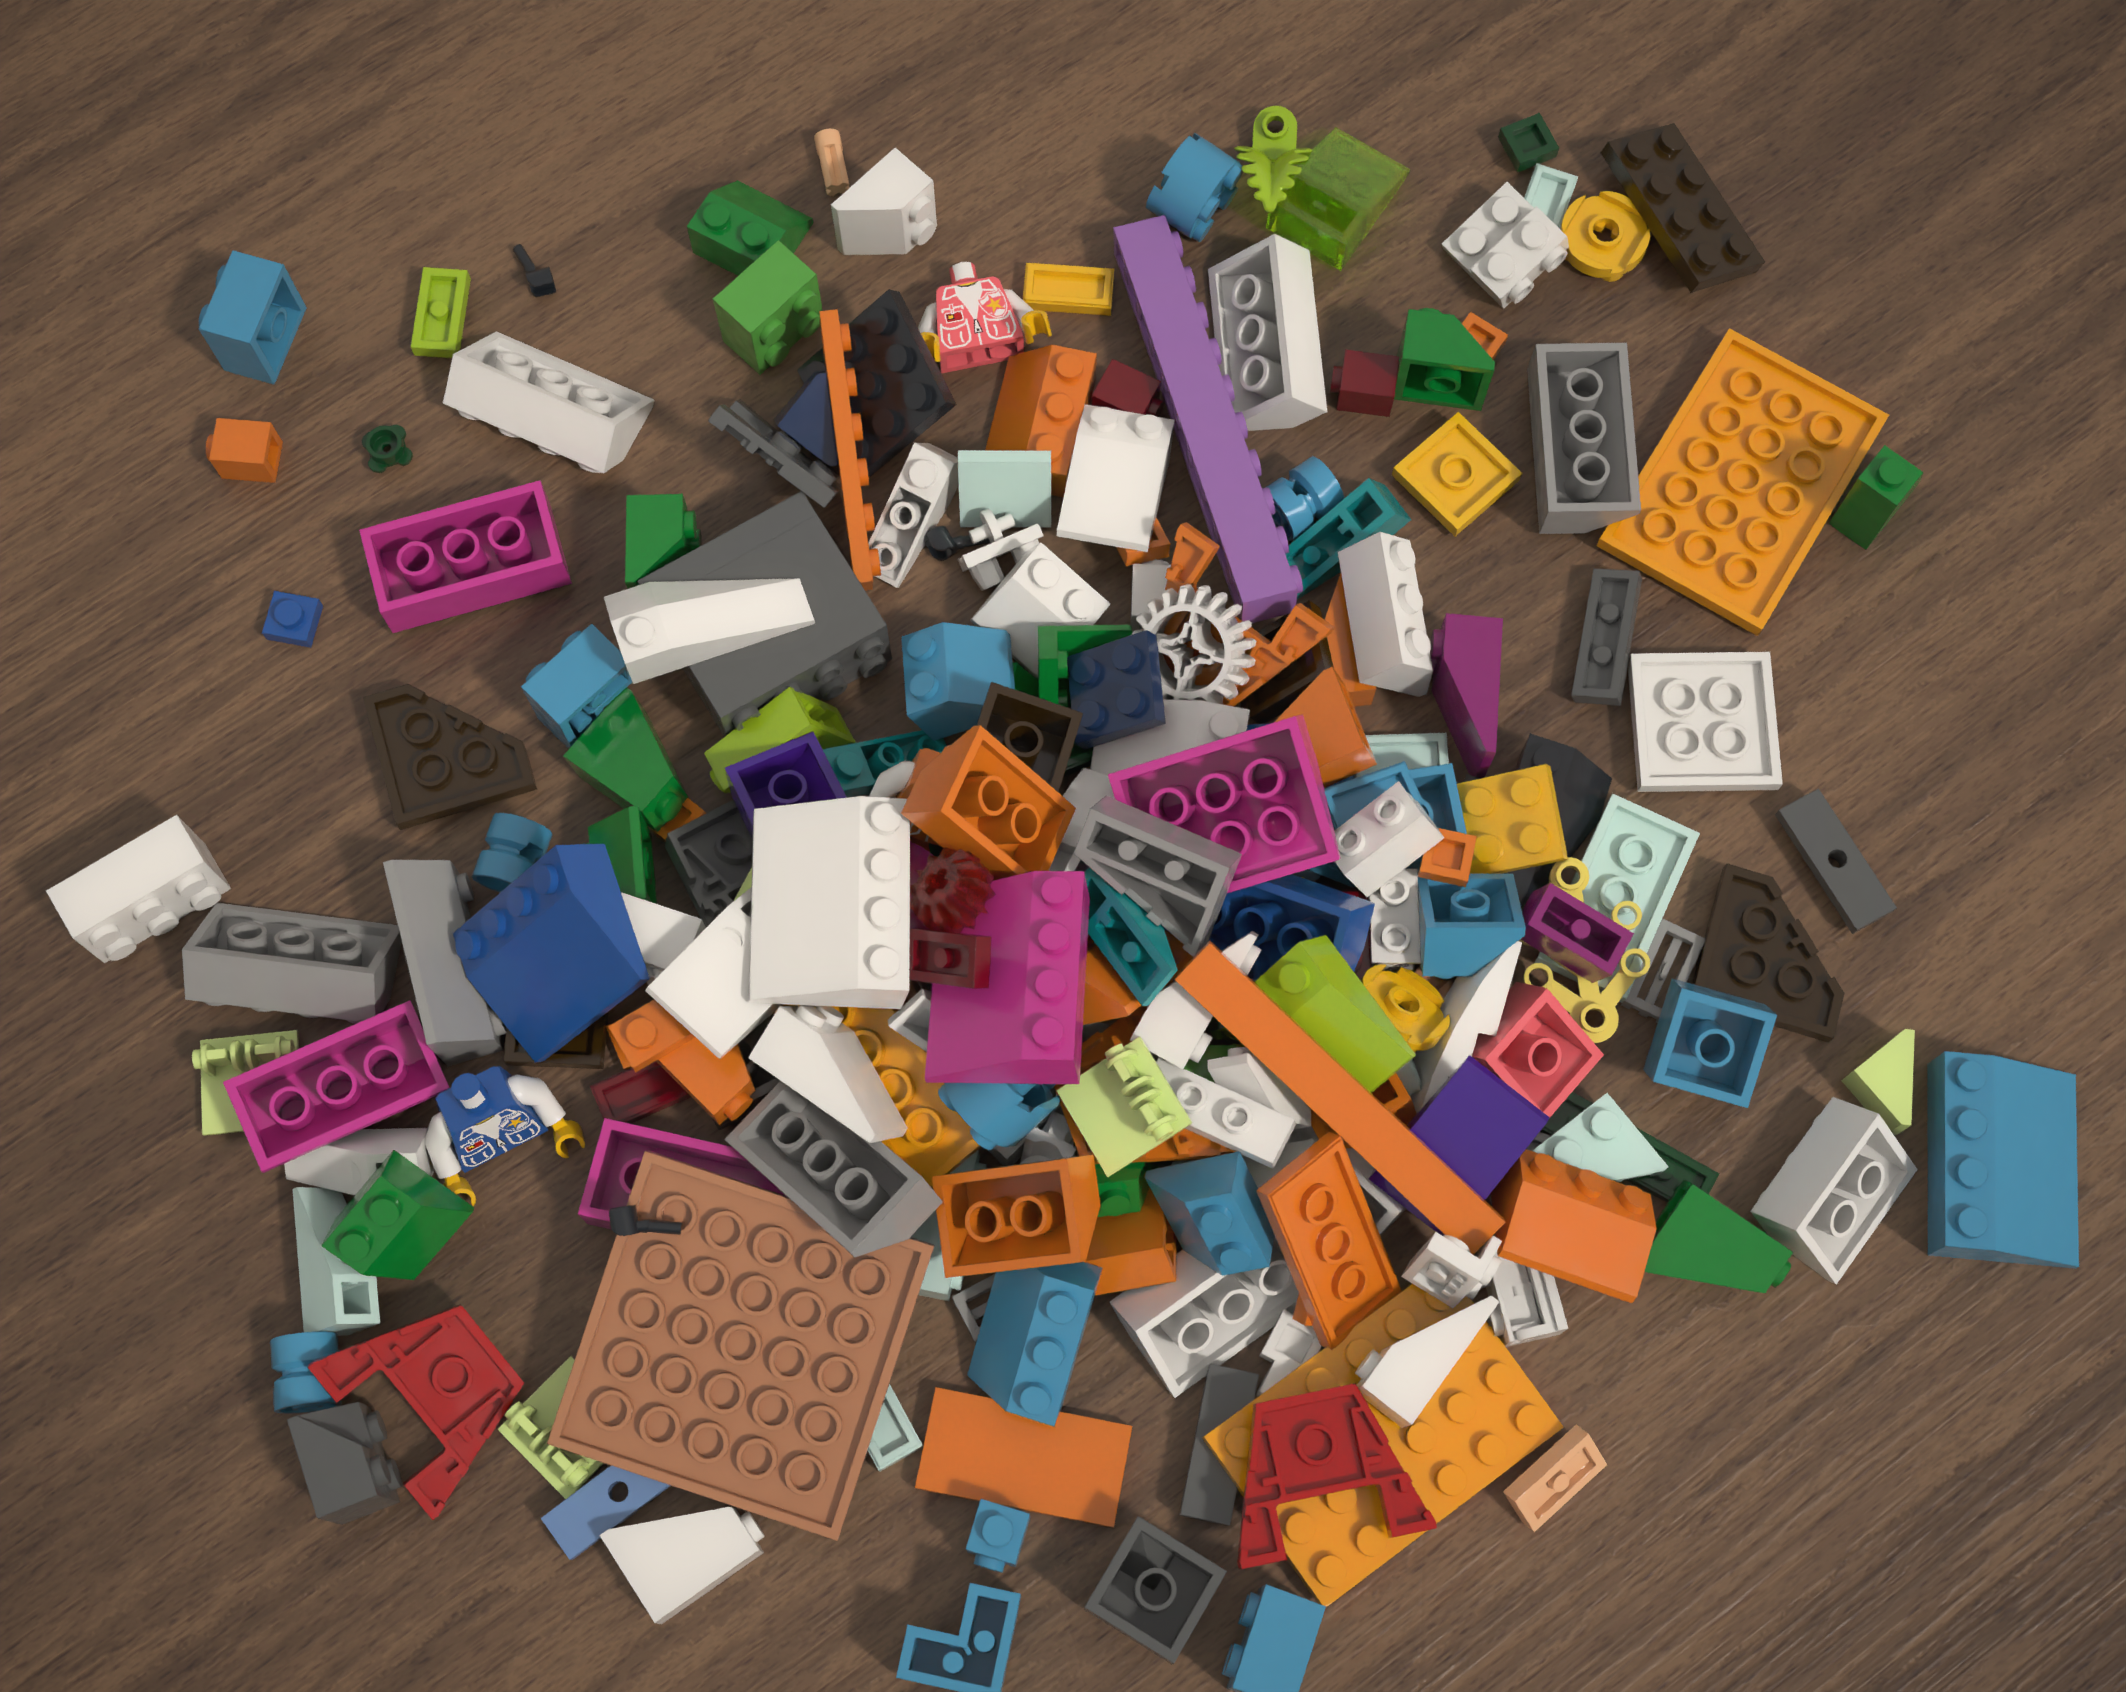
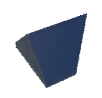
M824 370L814 371L773 420L779 428L828 466L838 465L827 373Z

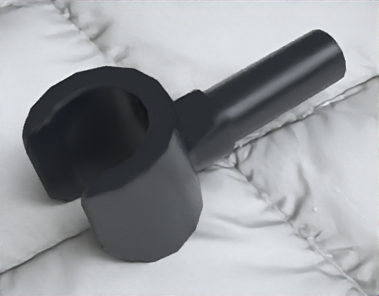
M521 244L514 246L513 252L524 268L532 295L534 297H541L556 293L550 267L536 270L535 264Z
M938 526L927 533L928 540L925 542L931 555L939 561L950 558L957 550L964 549V547L991 543L986 538L974 544L970 535L952 538L946 526Z
M636 1205L615 1207L609 1210L611 1230L619 1236L647 1232L681 1234L682 1222L652 1219L638 1221Z

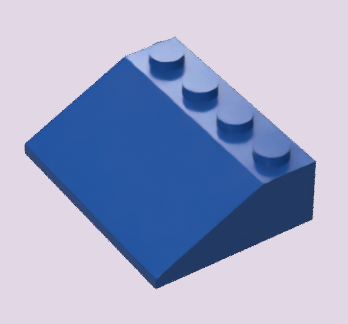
M605 844L555 845L453 933L456 952L461 958L466 977L534 1062L545 1061L650 980Z
M1290 874L1227 893L1208 942L1211 941L1222 951L1251 931L1259 934L1253 945L1262 950L1247 975L1254 982L1298 942L1327 935L1351 969L1355 971L1364 950L1375 903Z

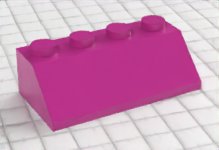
M410 1000L223 1082L262 1173L422 1103L450 1088L434 1052L426 1043L423 1027Z

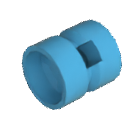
M1314 456L1309 457L1290 470L1289 480L1281 477L1266 486L1271 491L1275 505V514L1272 515L1275 527L1283 526L1288 541L1294 540L1314 524V517L1321 519L1344 499L1343 491L1333 473L1320 459Z
M495 813L485 837V841L490 847L480 852L472 874L473 880L491 890L502 892L546 854L553 835L552 832L545 826L527 818L507 813Z
M327 1331L302 1332L278 1336L270 1340L271 1368L282 1374V1377L274 1382V1412L284 1414L314 1412L338 1407L342 1404L341 1400L337 1403L307 1367L314 1360L338 1351L337 1333Z

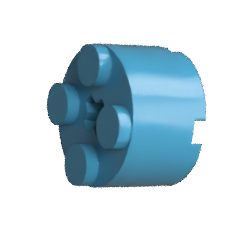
M1194 133L1193 138L1189 136L1183 141L1162 171V174L1165 175L1161 182L1163 188L1161 190L1154 185L1147 199L1146 209L1156 216L1165 215L1168 224L1187 237L1201 242L1214 223L1211 217L1216 209L1219 207L1225 210L1237 193L1238 187L1235 185L1243 174L1242 165L1239 161L1197 133Z
M944 1083L938 1090L942 1102L949 1109L958 1112L961 1118L971 1127L970 1133L978 1145L987 1150H992L996 1145L1002 1147L1016 1146L1060 1102V1096L1058 1095L1053 1098L1050 1091L1056 1084Z

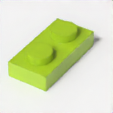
M423 267L411 341V349L414 356L453 358V354L460 351L471 282L468 270Z

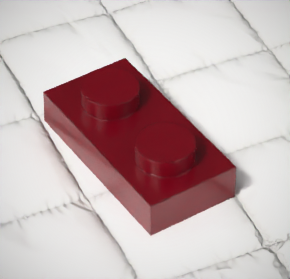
M910 928L909 980L972 989L989 988L992 937Z

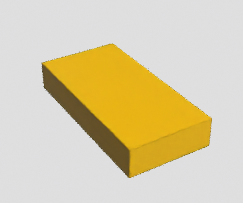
M1026 263L1023 300L1033 310L1111 316L1114 269Z

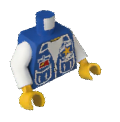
M493 1066L477 1075L472 1073L462 1074L454 1080L451 1088L439 1093L435 1098L439 1113L432 1117L425 1135L426 1149L439 1179L444 1178L445 1182L443 1185L456 1195L466 1193L472 1206L476 1203V1196L469 1182L465 1178L459 1177L458 1172L461 1169L466 1173L549 1131L547 1128L549 1126L553 1128L555 1149L562 1158H569L568 1149L563 1142L565 1139L574 1138L579 1141L582 1148H585L581 1126L575 1121L564 1120L563 1117L566 1112L544 1081L529 1076H512L501 1066Z

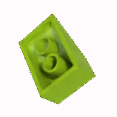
M1327 935L1298 942L1255 981L1269 997L1371 1093L1416 1056Z

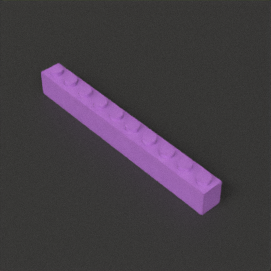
M1165 215L1113 227L1114 256L1156 378L1161 381L1160 390L1170 419L1175 420L1174 430L1212 541L1220 546L1217 556L1234 605L1239 604L1242 606L1238 617L1242 621L1249 620L1255 623L1290 614L1296 605L1297 593L1303 592L1301 575L1296 565L1289 566L1285 554L1289 553L1287 536L1283 526L1275 527L1272 515L1275 514V505L1270 489L1268 487L1262 488L1258 477L1261 476L1259 457L1255 449L1248 450L1245 439L1248 438V430L1244 415L1241 411L1235 413L1231 402L1235 400L1232 381L1228 374L1221 375L1218 365L1222 363L1218 342L1216 338L1209 339L1206 328L1209 327L1206 308L1203 302L1196 303L1193 293L1196 292V285L1190 266L1183 267L1180 259L1183 257L1180 235L1178 231H1170Z

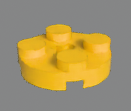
M1601 191L1599 196H1591L1586 199V195L1582 196L1569 206L1561 223L1560 230L1567 235L1569 248L1566 250L1568 254L1564 260L1586 275L1602 278L1608 282L1617 281L1623 274L1633 270L1642 260L1650 241V229L1648 228L1647 230L1645 221L1630 198L1623 194ZM1604 228L1610 229L1612 231L1610 237L1613 241L1604 242L1597 239L1593 230L1601 232Z
M1385 964L1375 965L1368 969L1360 981L1413 1052L1425 1051L1434 1047L1450 1024L1449 1014L1444 1018L1440 1009L1445 1001L1437 989L1419 974L1400 967L1397 973L1383 971L1387 966Z

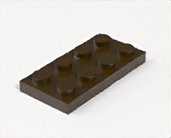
M1675 123L1611 140L1604 146L1600 152L1690 293L1756 273L1765 263Z

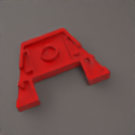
M461 1304L314 1360L307 1366L336 1403L377 1370H382L444 1446L443 1450L403 1482L406 1489L432 1520L439 1516L445 1507L446 1501L461 1478L469 1470L468 1467L486 1439H489L524 1385L522 1379Z
M1356 1383L1253 1405L1237 1559L1239 1570L1287 1560L1276 1510L1277 1506L1281 1503L1375 1485L1379 1493L1388 1538L1437 1528L1433 1515L1424 1506L1411 1483L1413 1482L1412 1479L1403 1470L1388 1444V1438Z

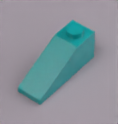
M1368 478L1289 545V553L1285 554L1289 566L1296 565L1298 567L1303 585V592L1297 593V600L1341 572L1338 557L1339 551L1378 532L1394 535L1412 520L1385 484Z
M1088 867L1084 872L1090 897L1088 934L1142 1006H1149L1178 971L1164 928L1161 924L1157 926L1146 917L1148 913L1125 893L1121 895Z

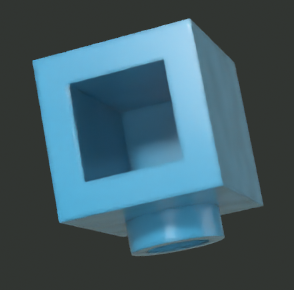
M980 1499L966 1546L967 1553L976 1555L973 1564L1003 1573L1005 1564L1016 1567L1031 1518L1030 1514Z

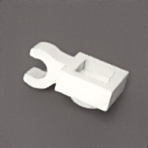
M1285 1309L1281 1312L1259 1355L1271 1362L1272 1365L1255 1395L1257 1397L1317 1354L1322 1347L1313 1326H1305L1293 1320V1314Z

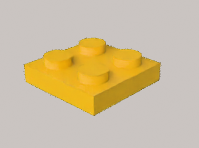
M1457 412L1393 467L1392 476L1456 537L1518 483L1522 472L1465 417Z
M1544 764L1457 784L1466 832L1469 835L1477 836L1470 874H1502L1568 860L1551 766Z

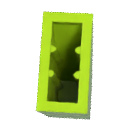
M788 687L759 710L760 716L747 719L742 723L744 727L742 730L734 729L704 754L712 767L710 777L714 784L722 792L731 793L725 767L810 732H814L822 749L856 742L836 707L805 693L796 692L792 687Z

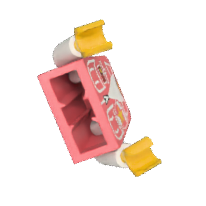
M960 262L949 269L952 284L936 289V302L926 307L918 326L932 357L935 358V362L940 364L941 374L1008 361L1009 356L1024 352L1023 332L1027 344L1034 343L1033 336L1039 333H1044L1047 337L1052 336L1048 316L1045 311L1033 310L1013 290L1003 289L997 277L992 276L978 279L975 265L971 262Z

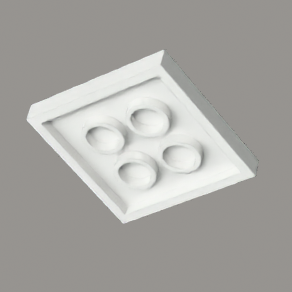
M1770 652L1630 654L1628 677L1638 792L1779 790L1783 783Z

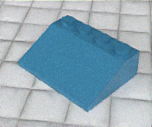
M1944 1051L1927 1064L1928 1256L2078 1268L2076 1074L1995 1055Z

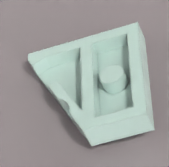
M1608 1093L1533 1150V1152L1547 1154L1555 1160L1574 1167L1591 1170L1599 1176L1616 1182L1646 1175H1659L1668 1168V1165Z

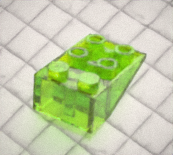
M1335 127L1312 149V153L1306 155L1309 157L1307 161L1296 165L1302 168L1301 173L1288 176L1295 181V184L1291 189L1282 190L1286 193L1287 197L1285 200L1277 203L1274 212L1268 213L1266 228L1310 250V254L1341 271L1407 178L1411 169Z

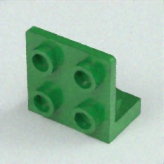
M1128 624L1038 626V698L1067 708L1071 707L1067 657L1130 636L1133 633L1132 626Z

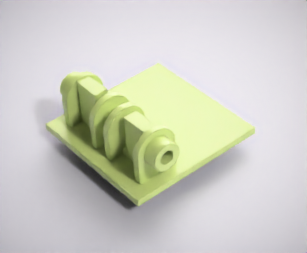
M298 1030L200 1040V1049L193 1050L192 1062L195 1069H201L203 1136L244 1132L223 1082L299 1049Z
M1140 1036L1124 1047L1122 1044H1118L1106 1051L1104 1054L1106 1059L1080 1075V1084H1066L1056 1090L1107 1177L1112 1176L1192 1124L1191 1119Z
M572 1356L523 1404L520 1401L515 1403L505 1413L507 1420L498 1428L505 1438L565 1499L578 1491L604 1464L547 1444L575 1361Z

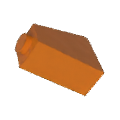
M1333 667L1323 670L1275 721L1303 714L1324 788L1377 765L1346 685Z
M695 1037L656 1060L719 1125L727 1118L731 1121L737 1119L749 1108L753 1101L750 1096L756 1090L739 1043L719 1059Z
M1149 1188L1140 1212L1126 1213L1119 1216L1097 1217L1085 1261L1102 1268L1095 1296L1176 1281L1177 1237L1151 1188Z

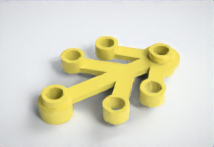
M1573 857L1556 862L1549 873V883L1554 884L1584 903L1582 891L1589 882V871L1586 865ZM1565 868L1575 869L1579 875L1578 882L1572 885L1566 884L1561 878L1562 870ZM1632 901L1618 903L1611 912V920L1629 931L1637 927L1642 919L1641 909ZM1619 909H1631L1635 915L1634 922L1630 925L1622 924L1617 917ZM1521 939L1519 940V941L1522 942L1523 945L1530 946L1529 944H1527L1526 942L1522 941ZM1633 948L1627 950L1619 961L1620 970L1601 993L1599 992L1598 981L1591 983L1560 963L1558 964L1577 977L1580 996L1553 980L1552 970L1543 963L1530 965L1523 974V983L1532 985L1529 980L1530 972L1535 969L1542 970L1547 976V982L1542 987L1547 988L1594 1043H1601L1615 1033L1619 1023V1016L1615 1006L1633 981L1647 973L1650 968V959L1647 953L1641 949ZM1636 955L1642 959L1643 968L1640 972L1628 970L1626 967L1628 956ZM1589 1010H1597L1602 1014L1603 1023L1600 1027L1594 1028L1587 1024L1585 1017Z

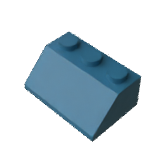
M1086 1262L996 1272L967 1376L1005 1411L1055 1426L1068 1389L1102 1268Z

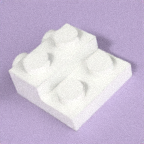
M1506 182L1442 243V247L1504 309L1512 301L1515 304L1522 301L1533 289V281L1544 270L1551 272L1563 262L1568 254L1566 250L1569 248V243L1565 233L1537 206L1534 208Z

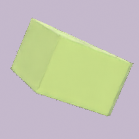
M1904 1029L1841 1080L1865 1109L1880 1114L1893 1135H1898L1911 1126L1915 1030Z

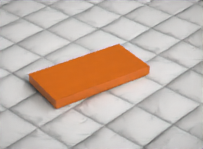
M1329 1131L1256 1190L1319 1343L1323 1347L1328 1346L1332 1351L1347 1338L1358 1323L1402 1291L1341 1136Z
M935 1387L915 1489L980 1502V1499H984L1013 1509L1114 1528L1133 1426L1064 1412L1059 1413L1055 1426H1050L1007 1412L992 1398Z

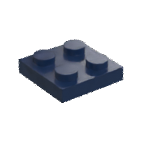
M1145 630L1067 657L1071 709L1083 713L1074 741L1075 745L1088 749L1166 724L1157 635Z

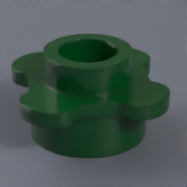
M378 426L366 433L362 438V445L370 455L368 466L373 472L383 473L387 467L397 464L405 466L411 462L413 453L406 447L404 441L406 431L402 426ZM391 446V450L384 452V447Z

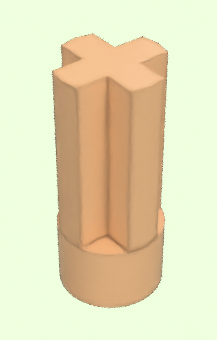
M824 129L814 135V141L821 163L827 195L835 196L837 193L843 194L850 188L842 152L843 147L840 133L836 129Z

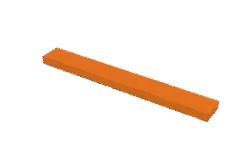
M1211 941L1175 976V981L1443 1234L1453 1236L1464 1242L1469 1247L1470 1253L1474 1255L1506 1223L1504 1218Z

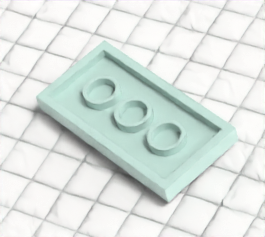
M1612 793L1581 860L1589 871V882L1582 891L1584 903L1611 919L1613 908L1622 901L1636 903L1641 909L1642 919L1639 925L1631 930L1634 935L1625 952L1629 949L1637 948L1647 953L1700 833ZM1577 871L1570 885L1578 882L1579 875ZM1629 908L1619 909L1617 913L1619 921L1625 925L1632 924L1635 920L1634 912ZM1539 952L1535 963H1543L1552 971L1577 982L1576 976L1544 953ZM1636 955L1628 956L1626 959L1628 970L1639 972L1643 963L1642 959ZM1619 963L1612 976L1598 981L1600 993L1620 970ZM1633 983L1619 1002L1623 1003L1627 999Z

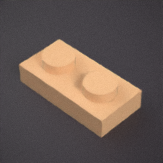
M1576 1424L1507 1487L1503 1493L1522 1523L1535 1532L1607 1466V1463L1589 1433Z

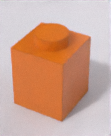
M217 418L214 434H210L206 441V457L222 479L276 483L283 441L271 422Z

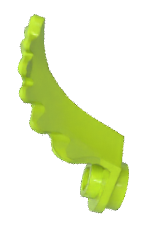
M1282 106L1267 107L1257 115L1253 126L1252 147L1237 146L1234 148L1235 151L1239 152L1237 154L1239 160L1251 163L1243 165L1242 171L1246 174L1255 175L1250 177L1247 183L1251 188L1259 189V191L1254 193V198L1263 203L1264 210L1267 213L1274 212L1277 203L1286 199L1287 195L1282 190L1291 189L1294 186L1295 181L1288 176L1298 175L1302 171L1301 167L1294 166V164L1307 161L1309 157L1306 155L1313 151L1310 148L1296 149L1297 121L1293 113ZM1272 121H1279L1284 127L1280 132L1272 133L1267 129V126Z

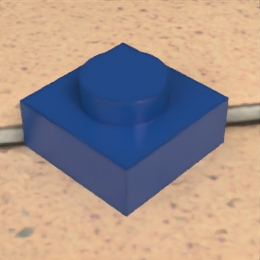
M274 591L262 634L267 640L311 648L323 604L317 598Z

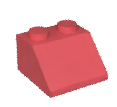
M1515 982L1508 991L1496 1036L1478 1033L1472 1055L1475 1060L1549 1117L1554 1114L1604 1056L1547 988L1521 982Z

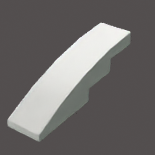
M1517 941L1473 976H1457L1443 999L1445 1002L1440 1009L1444 1018L1449 1014V1027L1434 1047L1425 1051H1417L1414 1058V1063L1423 1086L1420 1087L1421 1091L1409 1095L1416 1113L1420 1111L1467 1056L1473 1055L1478 1033L1496 1036L1521 949V941Z

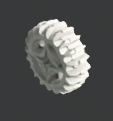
M1185 584L1180 586L1178 593L1173 588L1163 591L1162 600L1154 598L1147 603L1150 613L1143 612L1138 614L1136 620L1143 629L1135 630L1131 635L1145 630L1157 635L1163 699L1203 700L1223 704V697L1231 700L1238 695L1236 685H1244L1249 681V676L1242 668L1254 666L1256 660L1252 656L1245 654V650L1255 647L1257 641L1253 638L1244 639L1243 631L1251 628L1252 622L1245 620L1238 623L1235 617L1240 614L1242 606L1235 604L1226 609V593L1220 592L1212 598L1210 586L1203 585L1195 593L1191 584ZM1180 611L1191 612L1190 619L1184 623L1181 634L1176 632L1170 635L1163 634L1167 623L1176 613ZM1211 622L1219 631L1223 644L1213 638ZM1192 640V647L1199 650V653L1202 654L1193 657V649L1188 648L1184 643ZM1163 654L1168 655L1172 659L1175 666L1174 673L1168 667ZM1216 662L1223 664L1220 673L1211 684L1195 685L1196 676L1202 673L1204 664L1211 665Z

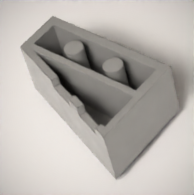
M1105 796L1090 808L1074 851L1078 858L1121 895L1125 893L1148 913L1146 917L1157 926L1161 924L1184 944L1182 948L1193 957L1208 943L1242 856L1237 851L1108 796Z

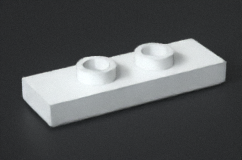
M1158 1058L1156 1061L1157 1065L1192 1121V1124L1185 1129L1235 1152L1240 1151L1242 1155L1274 1169L1296 1126L1295 1119Z

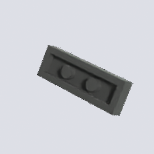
M1593 569L1571 694L1575 703L1621 706L1642 583L1640 571Z

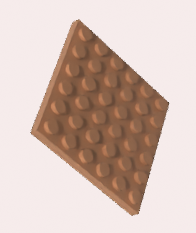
M647 1150L644 1152L626 1206L636 1205L638 1221L652 1219L682 1222L681 1234L647 1232L627 1236L616 1235L547 1444L838 1541L935 1245L910 1237L908 1240L853 1257L787 1196Z

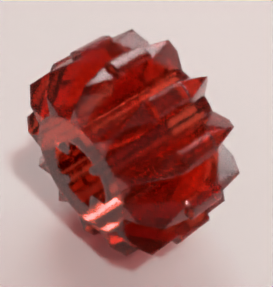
M945 847L939 856L928 855L927 866L923 870H915L918 880L910 886V893L913 896L910 908L927 928L961 933L964 927L975 929L976 917L980 913L989 914L985 908V903L996 895L990 886L994 876L980 862V859L971 852H965L962 849L957 851L956 849L952 850Z

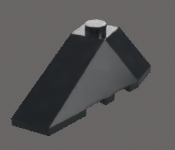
M1530 733L1521 751L1515 771L1544 764L1551 766L1567 857H1572L1599 822L1612 778L1576 748ZM1556 862L1502 873L1514 875L1522 910L1533 891L1549 884V873Z

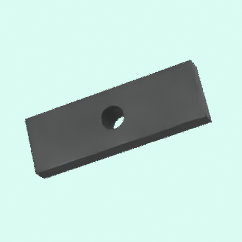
M1819 788L1777 811L1775 814L1776 818L1852 934L1897 909ZM1828 858L1835 859L1839 863L1840 868L1832 866Z
M1215 1364L1208 1365L1179 1516L1230 1526L1237 1487L1202 1437L1254 1400L1259 1374Z

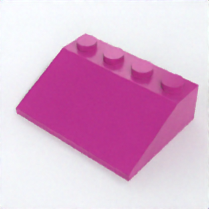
M1303 714L1108 774L1115 800L1241 853V859L1227 893L1341 859L1317 758Z
M1032 871L940 893L937 930L991 936V964L989 988L972 989L932 983L925 1067L926 1083L1080 1084L1090 903L1084 871Z

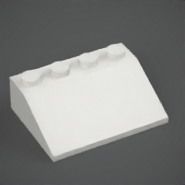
M856 796L754 809L749 1003L882 1009L902 1008L909 993L910 820L901 814L907 799Z

